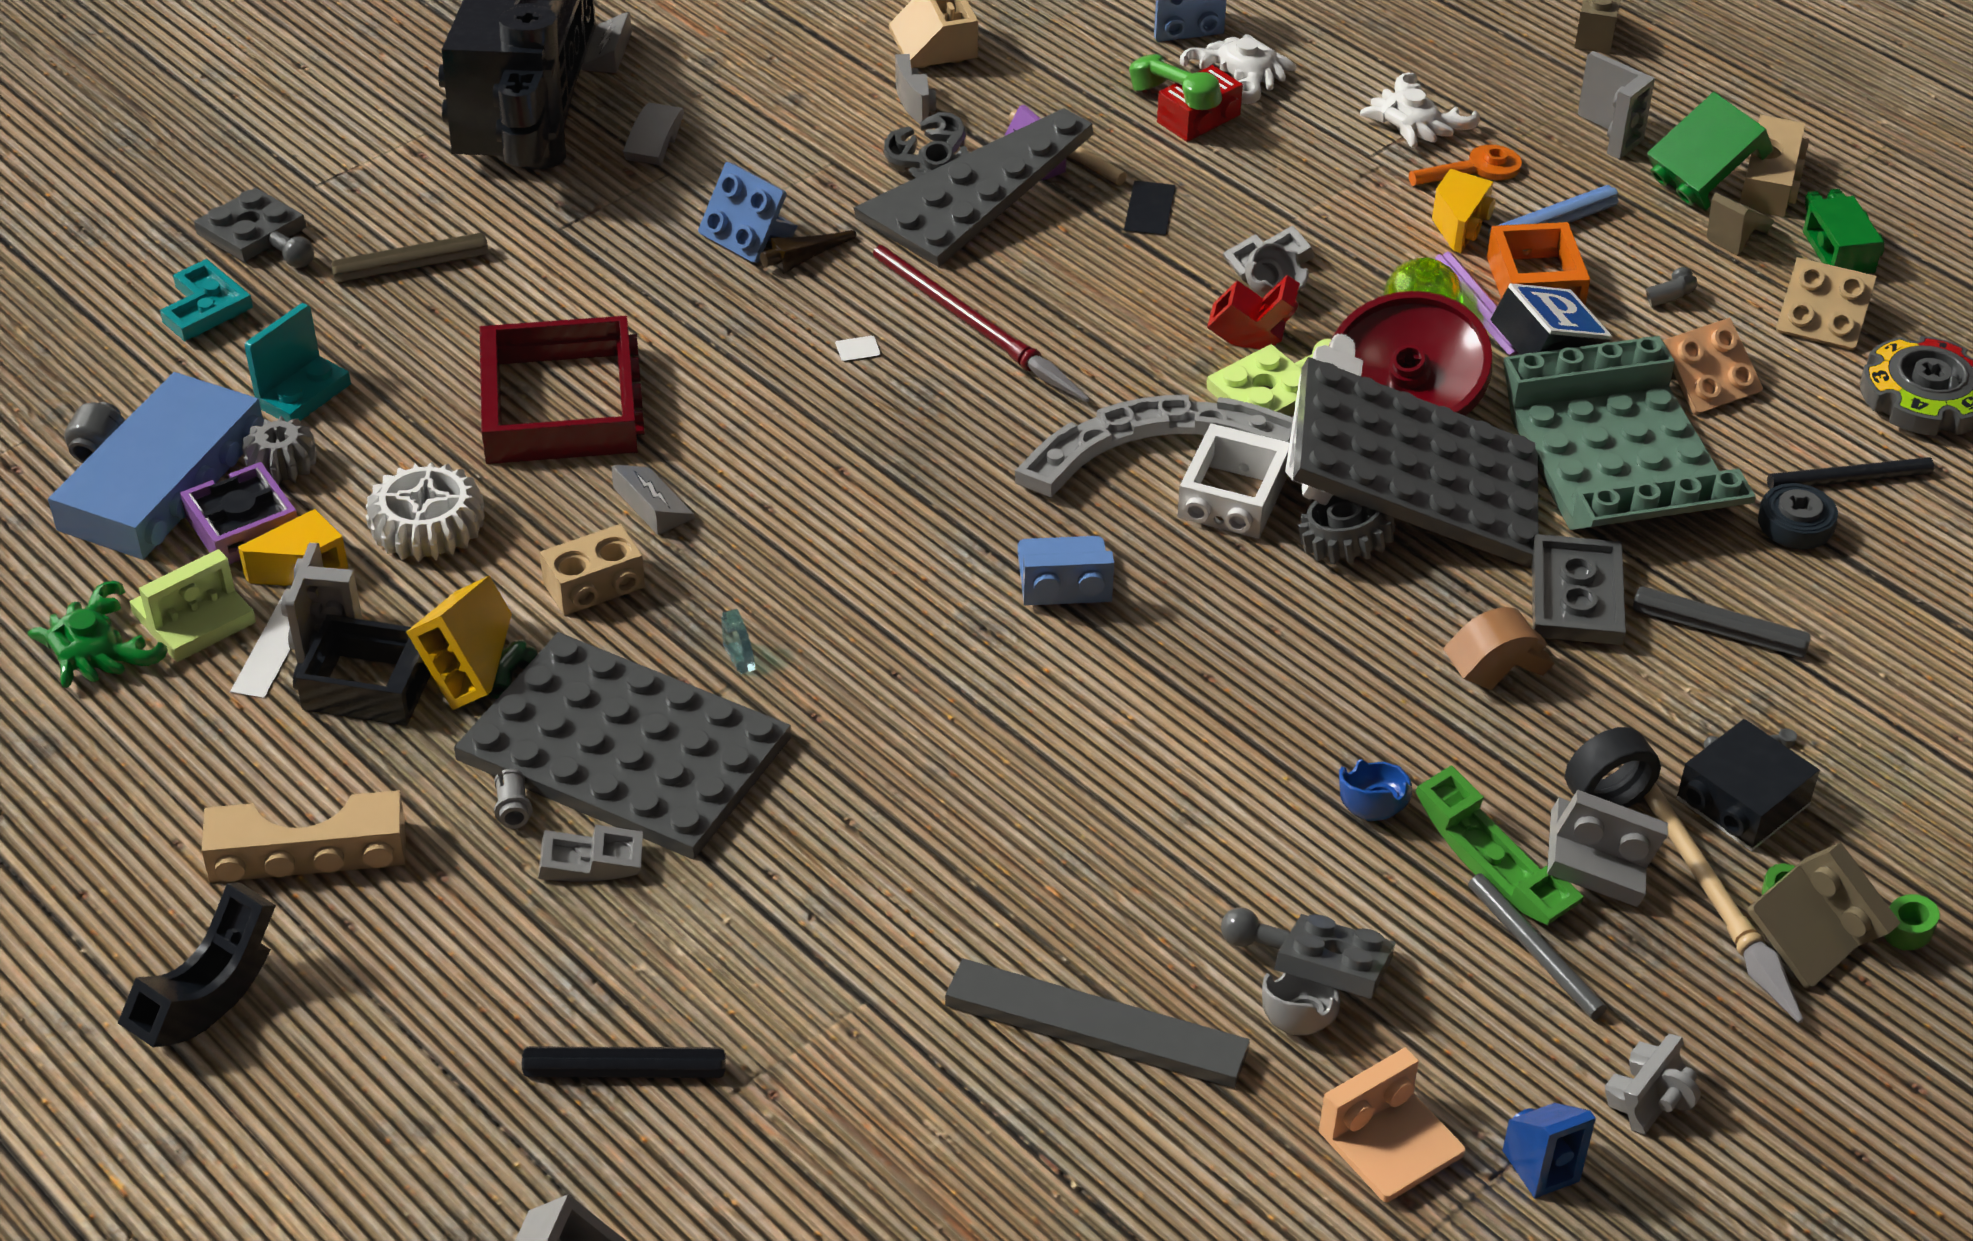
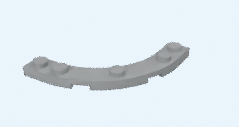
M1164 395L1121 402L1097 410V417L1079 425L1071 422L1049 436L1015 470V484L1052 497L1085 463L1111 448L1151 436L1167 434L1205 435L1211 423L1290 443L1293 417L1252 403L1222 397L1218 398L1217 403L1189 401V395Z

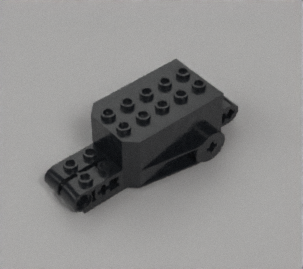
M594 0L462 1L441 49L443 64H440L438 73L440 88H445L446 99L442 103L443 122L449 123L451 154L504 156V161L507 164L533 170L555 167L565 160L564 127L574 88L596 27Z

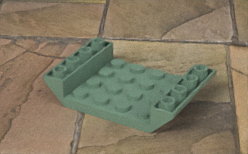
M1660 336L1504 357L1503 365L1512 422L1519 435L1535 442V449L1538 453V471L1569 530L1755 503L1756 495L1739 468L1724 471L1718 470L1671 391L1669 385L1675 361Z

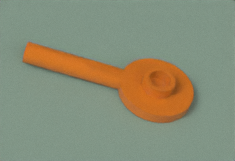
M1482 145L1470 152L1469 160L1410 171L1409 182L1412 186L1442 181L1450 169L1470 175L1477 174L1490 180H1508L1520 173L1522 160L1515 151L1507 147Z

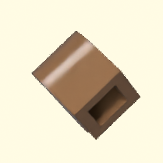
M1511 607L1492 609L1473 618L1443 648L1463 679L1490 690L1515 665L1543 676L1555 664L1544 649L1547 646L1544 638L1530 627L1518 609Z

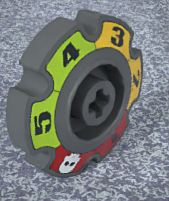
M1921 336L1919 341H1909L1903 337L1891 339L1876 346L1870 352L1861 376L1860 390L1865 402L1873 411L1888 414L1890 416L1889 422L1902 429L1937 436L1938 431L1941 430L1950 431L1955 435L1963 434L1973 430V358L1967 355V348L1939 338Z

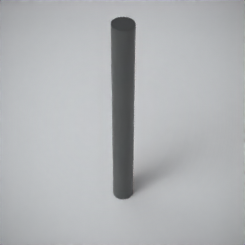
M1482 873L1475 875L1469 881L1468 887L1592 1020L1601 1017L1605 1013L1607 1006Z

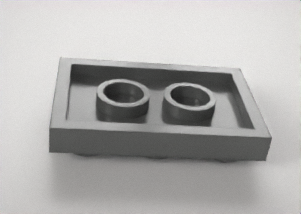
M1541 534L1534 535L1532 610L1533 629L1543 638L1623 645L1626 628L1622 542Z

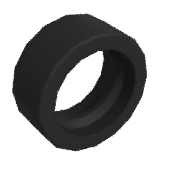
M1617 727L1603 731L1586 741L1568 762L1564 778L1573 794L1580 790L1629 808L1639 802L1652 789L1659 778L1661 763L1658 755L1640 732L1631 727ZM1621 764H1623L1615 773H1613V774L1609 775L1608 777L1602 779V778H1603L1604 776H1606L1611 770H1613V769H1615L1616 767H1618V766H1620Z

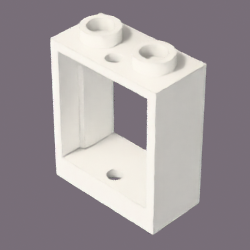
M1211 423L1180 484L1177 518L1259 539L1288 477L1285 470L1290 443ZM1209 467L1263 480L1256 497L1201 484ZM1216 516L1223 518V520H1218Z

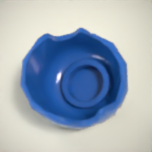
M1360 759L1349 773L1345 767L1341 766L1339 769L1342 803L1358 818L1369 822L1389 819L1403 810L1412 798L1411 779L1398 765L1387 762L1367 763Z

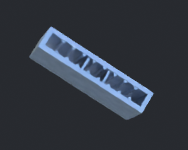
M173 372L48 498L56 530L144 560L157 545L163 542L166 535L180 520L186 517L180 492L211 480L216 483L243 455V438L250 435V427L263 426L264 423L259 398Z

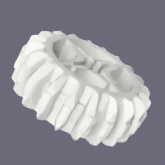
M433 462L427 467H418L414 463L412 469L404 470L398 467L395 476L383 475V483L373 485V493L367 497V526L371 530L376 545L383 546L387 554L397 552L401 560L409 556H415L418 562L426 556H432L437 560L439 554L447 553L453 556L456 547L468 548L469 540L478 538V530L483 526L485 517L483 509L484 500L483 495L480 494V488L475 484L474 478L467 477L463 469L453 471L450 464H445L438 468L435 467Z

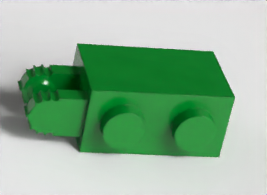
M1841 189L1830 190L1826 199H1823L1818 191L1808 192L1805 196L1807 215L1803 233L1820 261L1824 264L1866 274L1875 273L1879 258L1884 253V239L1876 231L1869 220L1867 212L1862 209L1854 196H1845Z

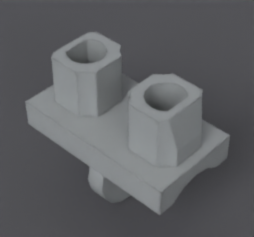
M1668 1033L1659 1046L1639 1041L1631 1051L1629 1059L1631 1074L1635 1075V1078L1614 1073L1605 1085L1608 1106L1628 1113L1631 1131L1646 1134L1662 1111L1671 1112L1674 1108L1683 1111L1691 1110L1699 1101L1701 1092L1695 1083L1697 1074L1683 1063L1680 1056V1049L1684 1045L1683 1037Z

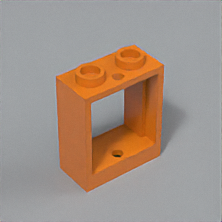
M1568 222L1491 226L1487 260L1501 299L1509 284L1512 283L1571 289L1586 306L1590 277ZM1558 257L1563 271L1518 273L1513 259Z

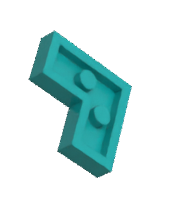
M205 259L173 275L175 288L184 294L186 298L161 309L160 314L162 323L185 342L252 309L253 304L251 295L212 262Z

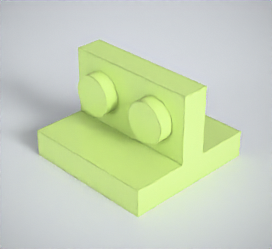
M220 549L139 587L141 596L129 601L132 614L158 642H162L167 646L168 653L176 662L256 623L253 609L235 591L228 558Z

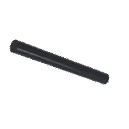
M1931 457L1771 473L1768 474L1767 484L1768 488L1771 489L1781 484L1791 483L1819 486L1925 475L1933 473L1934 462Z

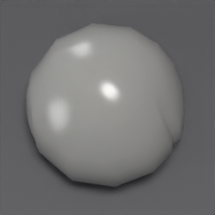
M1264 243L1249 254L1245 268L1246 280L1252 291L1262 298L1286 275L1300 283L1298 292L1305 287L1309 270L1300 267L1298 252L1287 250L1279 244Z
M1267 973L1264 976L1262 985V1003L1266 1016L1272 1025L1289 1035H1310L1316 1033L1335 1021L1339 1013L1340 994L1336 988L1287 973H1283L1275 981L1272 975Z

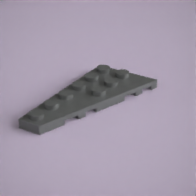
M1065 108L1058 110L855 206L856 219L935 266L940 267L1093 135L1092 123Z

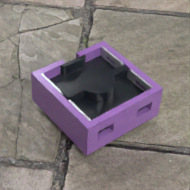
M262 462L229 474V479L214 483L211 480L180 492L186 519L209 553L220 549L228 558L229 564L241 560L238 546L298 517L296 509Z

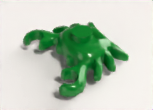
M109 581L98 585L84 609H82L80 602H72L68 605L66 615L62 618L56 613L50 615L49 622L51 628L49 630L35 627L28 631V636L31 639L42 643L49 649L52 648L60 664L62 688H68L72 684L74 670L79 671L89 681L96 682L99 680V676L94 668L107 673L122 674L125 671V667L116 661H123L138 666H150L159 663L166 657L168 652L167 646L162 642H158L151 650H142L146 647V642L142 635L122 643L121 633L112 628L111 619L105 614L120 610L121 605L116 598L106 597L111 594L122 595L125 593L122 583Z

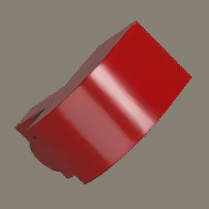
M1286 275L1262 298L1237 280L1213 303L1207 328L1234 346L1259 350L1270 344L1275 346L1282 341L1286 321L1294 315L1298 308L1299 302L1296 299L1300 283Z

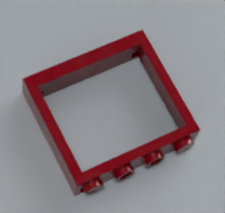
M627 316L479 326L481 433L486 464L638 453L637 436L645 435L643 410H635L643 408L641 383L633 384V382H641L639 357L631 358V356H639L637 334L629 335ZM618 356L622 416L502 425L500 364Z

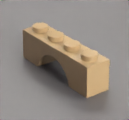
M400 790L351 794L344 807L333 817L319 824L300 828L283 827L271 823L262 817L254 803L204 808L201 851L210 883L405 865L406 822Z

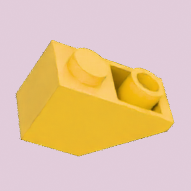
M1450 169L1436 188L1432 221L1452 250L1461 254L1470 240L1475 241L1477 239L1483 220L1488 221L1491 218L1496 199L1491 197L1493 181Z
M313 509L238 546L245 579L250 584L292 586L296 561L298 558H303L309 543H319L324 567L348 569L343 536L316 509Z

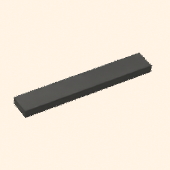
M962 958L945 995V1006L1234 1089L1249 1051L1250 1039L964 958Z

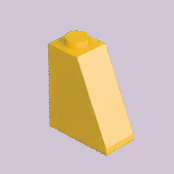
M490 575L455 591L406 631L452 710L488 695L493 688L512 613Z

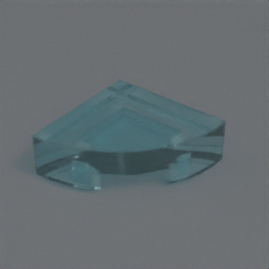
M738 609L723 612L721 617L722 639L727 654L740 674L755 670L750 639Z

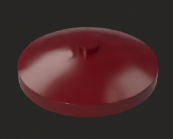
M1405 291L1378 297L1353 311L1334 333V335H1337V333L1346 334L1355 343V357L1363 360L1361 377H1368L1387 387L1401 392H1408L1432 404L1448 407L1452 411L1464 416L1477 406L1487 391L1491 380L1493 368L1492 348L1485 327L1467 307L1440 294Z

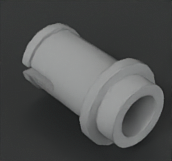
M505 769L502 771L504 785L500 774H497L494 779L498 802L494 807L495 818L504 827L516 829L528 822L533 812L532 803L526 798L525 777L523 773L517 769Z

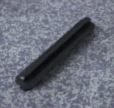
M528 1046L523 1050L521 1065L523 1075L526 1077L721 1078L726 1071V1053L721 1047Z

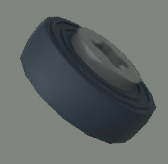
M1797 483L1781 484L1771 488L1763 496L1759 507L1758 523L1762 532L1776 543L1795 549H1812L1826 544L1833 536L1837 526L1838 509L1828 495L1812 486Z

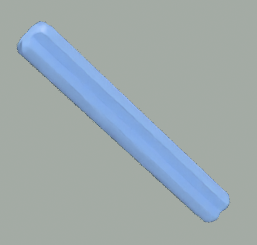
M1605 185L1499 225L1571 223L1616 206L1619 202L1617 197L1618 191L1610 185Z

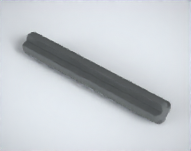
M1645 586L1639 587L1633 603V609L1639 613L1799 658L1806 655L1811 640V635L1802 630Z

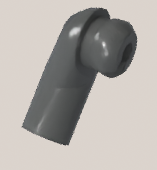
M1681 267L1674 270L1671 281L1645 289L1650 306L1655 307L1675 301L1692 293L1697 287V278L1693 276L1690 268Z

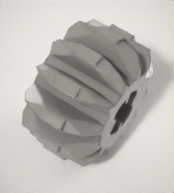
M282 416L273 422L264 419L263 426L250 427V435L243 438L244 444L242 448L246 467L262 462L278 485L283 480L288 479L296 483L297 475H309L310 466L316 464L317 450L314 436L309 426L301 425L299 419H293L288 422Z

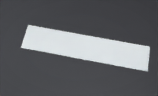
M282 597L230 691L231 693L265 698L290 651L288 644L290 626L288 617L282 615Z

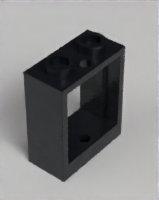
M327 614L319 632L315 631L311 636L309 651L303 663H298L294 670L293 688L298 690L302 710L407 726L431 675L406 633L411 627ZM340 656L396 664L386 686L330 678Z

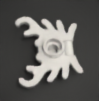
M1245 34L1241 39L1229 37L1223 41L1210 43L1206 48H1189L1180 56V65L1187 66L1188 61L1192 59L1200 61V69H1205L1213 63H1219L1220 70L1229 72L1231 77L1243 84L1242 104L1255 103L1260 99V82H1265L1266 89L1272 90L1274 89V77L1283 82L1286 79L1284 70L1296 71V64L1291 60L1278 54L1249 34Z
M1414 73L1400 75L1395 81V93H1392L1389 89H1384L1382 98L1376 97L1371 99V106L1360 111V116L1382 123L1388 121L1395 125L1412 148L1417 147V136L1423 140L1435 143L1437 141L1436 135L1453 136L1454 129L1470 130L1477 127L1480 121L1477 111H1473L1472 115L1468 117L1460 116L1458 107H1454L1448 113H1441L1434 102L1428 99L1425 92L1421 90V85L1417 83V76Z

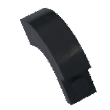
M227 883L207 934L196 951L182 965L171 972L158 976L136 977L118 1024L153 1048L179 1044L206 1031L237 1004L262 969L271 949L263 945L261 941L276 905L242 883Z

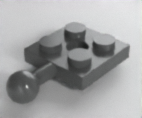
M256 187L242 192L239 197L220 207L211 209L208 214L194 221L196 233L243 262L272 246L280 250L286 263L294 268L306 267L314 258V247L309 240L303 237L288 238L306 228L304 215Z
M1243 907L1228 911L1221 922L1222 935L1233 946L1245 947L1255 941L1280 949L1274 970L1372 999L1392 960L1396 944L1395 941L1385 939L1374 930L1364 928L1354 930L1337 925L1333 919L1318 914L1309 916L1301 914L1291 932L1261 924L1253 911Z

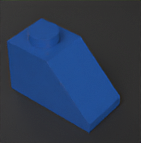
M1552 1103L1536 1110L1533 1108L1525 1109L1516 1114L1512 1119H1509L1502 1151L1534 1199L1580 1182L1596 1120L1590 1110Z

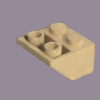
M911 0L889 23V30L900 53L910 54L911 68H926L935 64L959 63L967 59L978 58V20L967 0Z

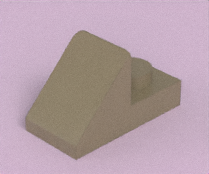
M1715 192L1711 201L1707 239L1727 251L1739 255L1754 229L1767 234L1774 220L1740 202Z

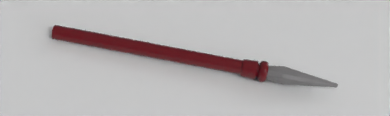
M878 245L874 249L873 257L1007 352L1025 371H1033L1041 380L1085 402H1089V398L1052 362L1042 358L1041 353L1037 349L1013 338L885 246Z

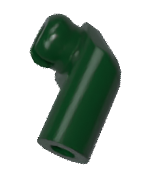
M517 640L511 642L502 651L493 688L489 693L492 698L498 699L512 683V673L517 666L525 669L537 656L538 652L535 647L526 645L525 640Z

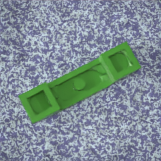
M1452 765L1417 786L1416 794L1422 806L1451 849L1475 875L1482 873L1514 908L1534 920L1548 925L1582 902L1584 896L1570 882L1548 875L1547 866L1540 869L1480 809L1484 797Z

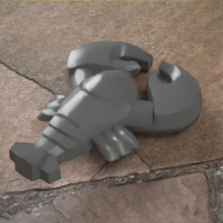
M938 112L920 122L921 131L926 130L924 135L932 140V142L923 146L917 155H914L918 144L917 137L913 135L914 130L911 127H904L890 132L884 141L883 151L890 167L899 171H905L906 168H910L909 172L917 178L968 154L969 151L964 146L967 129L958 116L952 113Z

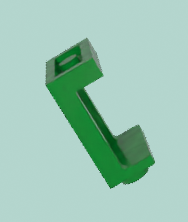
M1713 91L1650 149L1647 155L1653 166L1650 172L1661 185L1667 186L1670 184L1676 189L1677 194L1686 204L1692 206L1695 203L1706 211L1711 207L1708 198L1709 192L1753 153L1761 160H1764L1774 149L1766 128Z

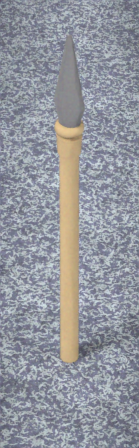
M1655 783L1643 798L1656 818L1668 823L1669 838L1727 925L1726 929L1737 946L1738 953L1745 959L1748 975L1797 1023L1803 1022L1802 1014L1779 954L1765 944L1764 937L1757 932L1748 918L1743 916Z

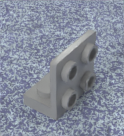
M1592 51L1587 55L1578 115L1608 129L1607 137L1609 138L1607 154L1620 160L1644 140L1655 78Z

